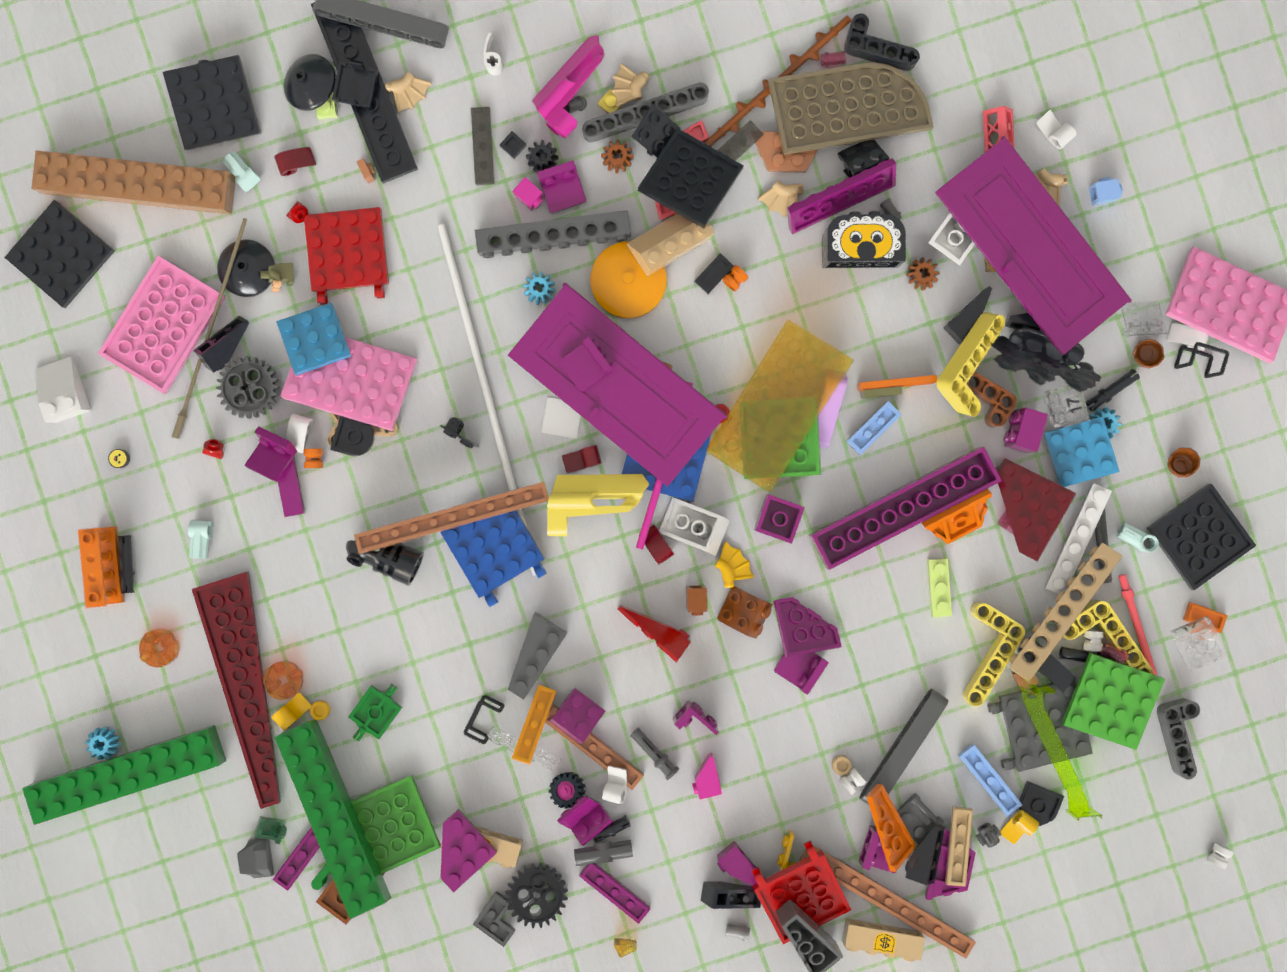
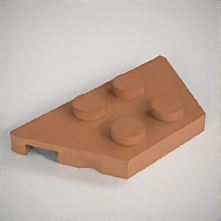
M751 131V137L758 148L760 157L764 161L767 172L806 173L817 150L783 155L779 132Z

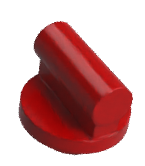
M297 201L286 216L295 223H302L306 215H308V210Z
M210 439L204 442L202 454L222 459L224 456V445L217 439Z

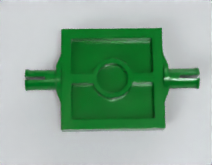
M391 683L385 692L378 690L373 685L368 688L348 716L359 727L353 736L354 739L360 741L365 732L372 734L377 739L382 737L403 708L391 697L396 689H398L397 686Z

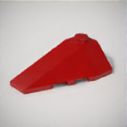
M622 605L617 608L636 627L639 626L648 638L654 639L657 646L675 662L680 659L691 643L688 639L690 635L682 628L679 631L673 626Z

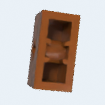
M705 585L686 586L687 611L691 612L693 616L703 615V612H708L707 588Z

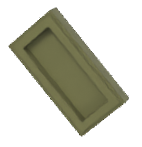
M902 386L860 391L862 399L897 396L902 393Z

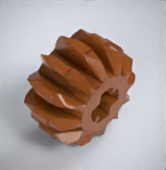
M616 140V145H614L610 141L609 147H603L606 153H602L601 158L605 159L603 166L609 165L608 171H612L615 168V173L618 174L619 168L625 172V166H632L629 160H633L634 155L630 154L632 152L631 147L626 148L627 142L620 145V140ZM621 154V158L614 159V155Z
M921 257L919 261L915 259L913 265H909L907 268L910 272L906 274V277L912 278L908 281V284L914 282V289L920 286L922 291L926 290V286L929 289L932 288L933 283L938 282L935 276L939 275L940 272L934 271L938 265L934 264L932 266V259H928L927 262L924 257ZM922 270L924 271V275H925L924 278L921 277V275H922L921 271H922Z

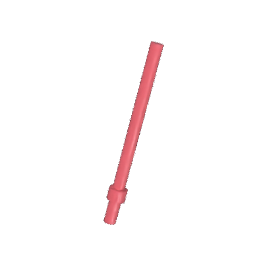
M1126 574L1119 575L1122 587L1121 594L1123 599L1126 600L1142 654L1151 666L1154 674L1157 675L1134 602L1133 588H1130Z

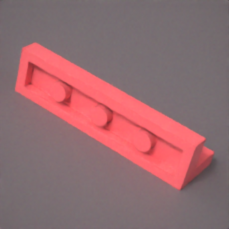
M1001 106L983 111L985 152L1001 141L1002 136H1005L1015 149L1013 109ZM997 113L998 120L994 125H991L989 123V115ZM994 132H997L999 139L995 144H992L990 137Z

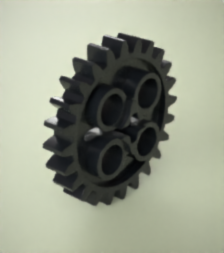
M540 862L538 868H535V865L531 863V869L524 865V872L518 869L517 873L519 876H511L514 883H507L511 890L505 891L507 895H510L505 901L512 903L507 908L508 910L514 909L511 916L515 917L518 915L517 922L519 923L524 920L525 927L531 922L532 928L535 927L536 923L542 928L544 921L549 926L550 918L556 921L555 914L562 915L560 907L566 908V905L562 902L563 900H568V897L563 895V893L568 892V889L562 888L566 882L565 880L559 881L562 875L561 873L555 875L557 871L555 868L549 871V864L543 868ZM536 877L543 878V883L539 886L533 884ZM525 889L528 891L527 897H518V893L521 890ZM535 891L539 893L540 898L534 897L533 893ZM554 892L555 897L553 900L548 901L545 899L547 893ZM530 901L526 907H523L524 903ZM533 905H539L540 909L537 913L533 914L530 912V908Z

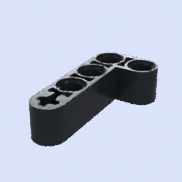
M862 13L856 14L853 17L844 43V50L848 55L875 63L886 64L903 71H910L915 67L920 58L917 49L866 35L869 18ZM855 23H861L863 28L856 27ZM850 41L857 42L858 46H851ZM868 47H875L876 52H871ZM887 52H893L895 57H889Z

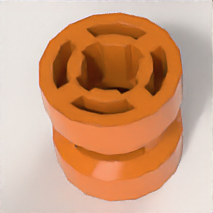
M734 265L731 272L726 274L722 281L732 291L736 292L740 287L739 285L749 277L739 266Z
M303 449V455L305 456L304 468H323V461L321 460L323 449Z

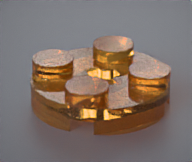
M163 628L145 633L139 644L141 661L157 668L170 664L178 657L180 651V643L176 640L174 634L170 630ZM161 643V647H164V650L158 653L155 646Z
M279 661L271 665L263 676V684L267 689V693L277 700H285L295 696L303 685V671L290 661ZM286 676L288 683L281 685L279 677Z

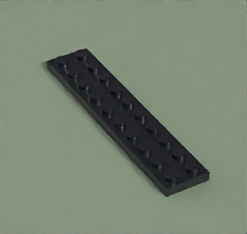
M315 14L337 71L339 61L350 64L351 60L363 62L365 68L378 69L362 27ZM378 70L371 109L351 105L380 180L384 184L418 170V167Z

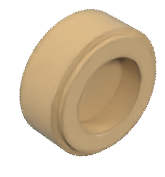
M838 755L832 760V768L836 774L846 775L851 771L852 764L848 757Z

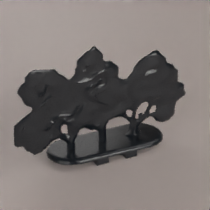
M1019 328L1011 333L1009 339L1005 336H998L995 342L991 343L992 347L1002 353L994 358V361L998 363L1000 368L1014 372L1025 370L1028 372L1029 378L1039 386L1045 384V381H1054L1055 376H1060L1070 387L1078 392H1083L1088 388L1095 387L1096 382H1099L1101 376L1094 372V367L1090 363L1080 362L1085 354L1081 344H1076L1067 353L1061 355L1041 329L1038 331L1032 328Z

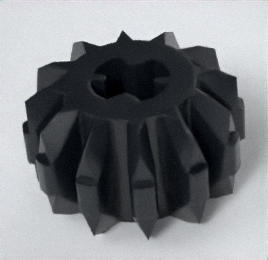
M541 140L540 145L537 142L533 143L535 148L528 147L530 154H526V159L529 160L527 164L529 167L533 166L534 172L538 171L539 168L540 171H543L546 168H550V166H557L555 161L559 160V156L555 154L557 152L556 147L551 148V142L545 146L544 140ZM541 154H545L544 160H540Z

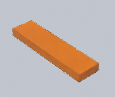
M937 375L861 382L857 384V391L934 384L937 382Z

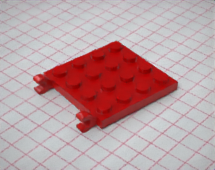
M374 207L306 215L304 224L311 291L317 292V303H320V305L328 304L327 291L374 286V295L377 299L385 298L384 285L389 284L381 208Z
M811 841L804 843L809 857L765 879L759 867L751 870L757 882L752 885L783 944L789 942L790 939L781 926L776 910L790 899L819 926L851 911L823 851L821 850L816 853Z

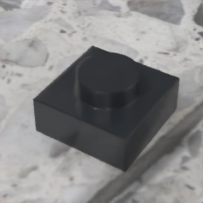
M511 131L499 146L515 159L527 144Z

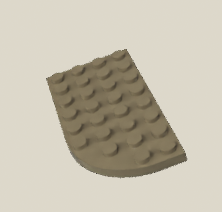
M861 63L770 78L768 80L783 155L929 131L934 127L929 105L921 88L906 73L886 64Z

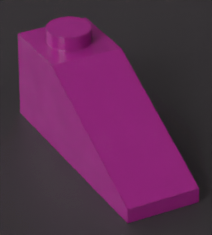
M735 841L717 855V865L723 872L727 871L730 876L750 885L757 883L751 871L756 866Z

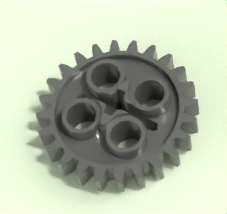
M245 356V360L238 357V363L231 360V367L224 366L226 373L220 372L223 379H217L221 383V386L216 387V389L221 390L217 397L223 398L220 404H227L225 410H232L231 414L235 416L238 414L239 418H244L245 414L247 419H251L252 414L255 418H259V412L266 415V408L272 410L270 403L277 404V401L273 399L274 396H280V394L275 392L276 389L281 388L275 385L279 378H273L277 372L269 371L272 366L269 364L265 365L264 360L258 362L256 357H253L252 361L248 356ZM257 371L258 378L253 381L252 373ZM238 376L240 382L237 386H234L233 380ZM248 384L251 385V388L248 389L249 391H246ZM262 389L264 395L261 399H258L257 392ZM241 395L245 396L243 404H240L238 400Z

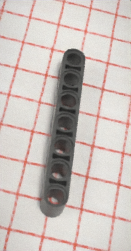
M315 0L313 12L321 17L435 48L445 47L449 27L443 23L360 0Z
M696 83L588 120L582 127L583 137L587 142L592 143L637 128L644 118L640 112L644 109L649 110L652 104L668 117L701 106L707 102L709 89L704 83ZM702 91L705 95L697 97L695 92ZM684 97L687 101L681 104L677 102V99ZM665 103L669 107L666 110H662L659 108V105ZM624 116H631L632 121L624 122L622 118ZM607 122L614 123V126L610 129L604 125ZM589 128L596 130L593 135L587 134L586 131Z
M930 689L926 693L862 790L859 797L860 800L868 804L866 796L876 784H883L889 795L949 702L946 697L934 689Z

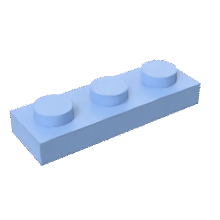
M887 401L846 442L861 455L902 414Z

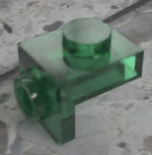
M259 816L254 836L256 838L274 840L275 844L280 845L281 839H284L286 836L287 828L281 819Z

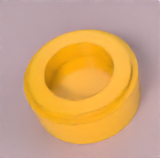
M316 701L310 707V715L315 720H324L330 714V706L326 701Z

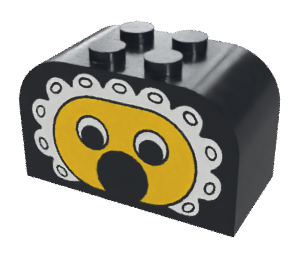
M859 211L849 212V214L836 217L822 236V268H898L906 261L905 227L897 217L890 214H880L879 211H871L868 214H861Z

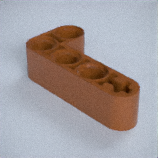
M974 372L971 378L975 379L976 386L971 387L969 381L967 385L977 398L991 405L985 415L986 425L989 427L1004 425L1016 406V397L977 372ZM987 387L992 390L991 397H988L985 393ZM1004 397L1007 398L1009 401L1007 407H1005L1002 404V399ZM994 413L997 414L999 417V422L997 424L994 423L992 420V416Z

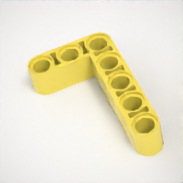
M982 313L937 380V388L958 413L975 417L981 410V403L968 387L967 382L991 348V343L995 342L1003 330L1005 319L1002 315Z
M1090 601L1070 626V632L1062 637L1073 640L1097 625L1100 631H1104V637L1116 655L1120 657L1121 663L1140 670L1144 669V671L1154 674L1151 666L1111 606L1105 601ZM1101 604L1102 610L1100 613H1097L1096 608ZM1085 615L1086 621L1084 624H1081L1080 618ZM1111 620L1112 627L1108 629L1107 623ZM1122 636L1123 642L1121 645H1118V638ZM1130 653H1133V659L1129 661L1128 656Z
M975 602L971 606L970 612L974 618L999 632L963 691L964 700L975 707L984 703L1025 636V629L1021 624L983 602ZM983 606L985 613L979 616L978 609ZM1000 616L1001 623L995 626L994 620ZM1016 626L1017 634L1012 636L1011 629ZM1003 643L1007 644V650L1005 652H1001L1000 647ZM996 659L997 666L995 668H991V661ZM983 676H987V682L981 685L980 679ZM973 692H977V698L971 701L970 695Z

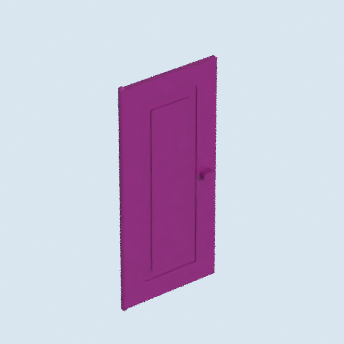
M1002 136L1001 141L935 192L1061 355L1067 353L1126 303L1132 302V299L1005 136Z
M563 283V288L507 355L667 487L723 419H727V415L567 283ZM587 337L591 340L595 338L601 346L599 349L600 353L603 356L607 354L613 362L611 365L612 371L584 392H580L560 366L559 361L580 346Z

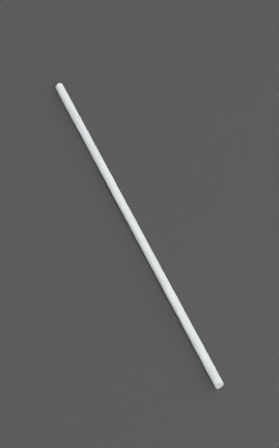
M445 224L438 225L440 237L509 491L516 490L517 487ZM517 510L518 514L520 515L521 519L527 527L523 510ZM531 567L532 576H535L534 568Z

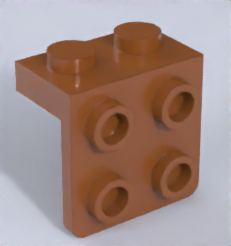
M734 586L731 588L717 619L742 634L756 639L763 630L766 618L771 614L773 604Z

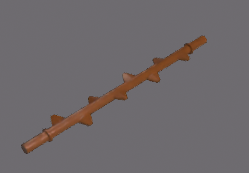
M846 15L839 23L831 27L830 31L826 34L817 32L815 34L817 42L801 56L791 54L789 56L791 65L778 77L792 75L809 59L818 61L820 59L818 51L834 36H837L851 22V18ZM764 79L762 81L764 89L748 104L738 101L736 103L737 113L721 128L719 127L704 143L711 147L722 136H725L728 131L738 133L740 131L738 122L755 107L765 108V98L770 94L768 80Z

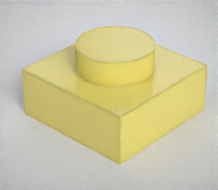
M611 89L598 102V106L607 114L617 111L623 106H616L617 98Z

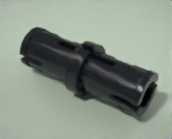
M625 815L610 823L593 838L595 842L598 843L610 836L614 837L616 833L631 827L628 817Z

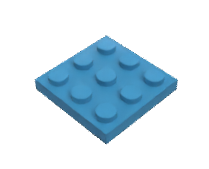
M332 303L276 321L296 376L352 357Z
M1103 416L1044 432L1061 486L1066 487L1120 472Z

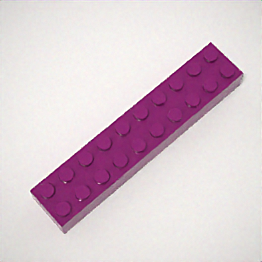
M978 447L809 534L824 566L830 570L990 488L1002 480L985 447Z

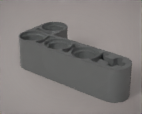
M1181 698L1159 705L1157 716L1172 770L1178 776L1189 780L1196 776L1197 768L1184 721L1196 718L1200 714V706L1194 701ZM1187 705H1190L1189 711L1186 712V711H1185L1186 706H1187ZM1171 709L1172 713L1167 718V712ZM1176 728L1177 732L1172 736V730ZM1181 747V752L1177 754V749Z

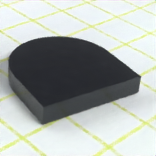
M340 416L330 450L349 456H361L367 453L373 446L375 439L373 428L370 424Z
M1027 781L1019 799L1022 804L1019 807V811L1023 810L1039 822V826H1042L1055 819L1064 795Z

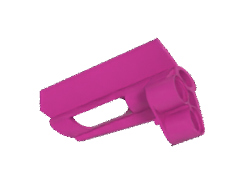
M598 35L587 38L532 99L536 106L535 108L547 121L546 125L556 135L560 134L565 139L577 127V120L564 108L605 56L604 50L599 43Z

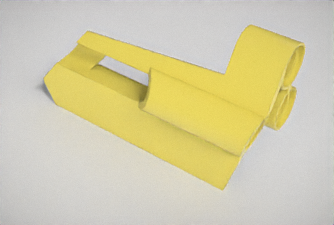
M643 474L557 475L547 505L548 536H567L568 517L630 512L642 499L643 492L649 486L648 481ZM592 499H625V501L620 506H596L593 504Z

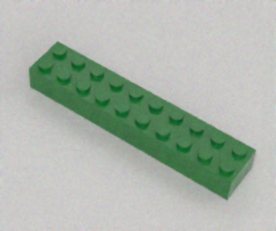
M308 721L274 737L349 918L357 917L388 902L392 897L318 721Z
M213 725L34 782L23 787L22 790L33 824L36 825L220 766L226 762V758L216 727Z

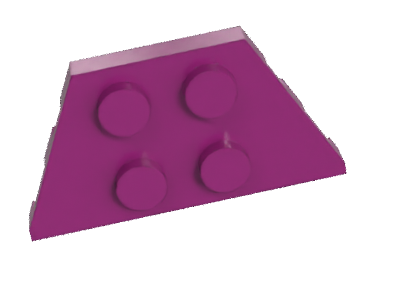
M946 828L935 883L927 885L926 900H933V897L941 895H952L954 892L968 891L976 853L969 847L966 887L946 885L945 877L950 831Z

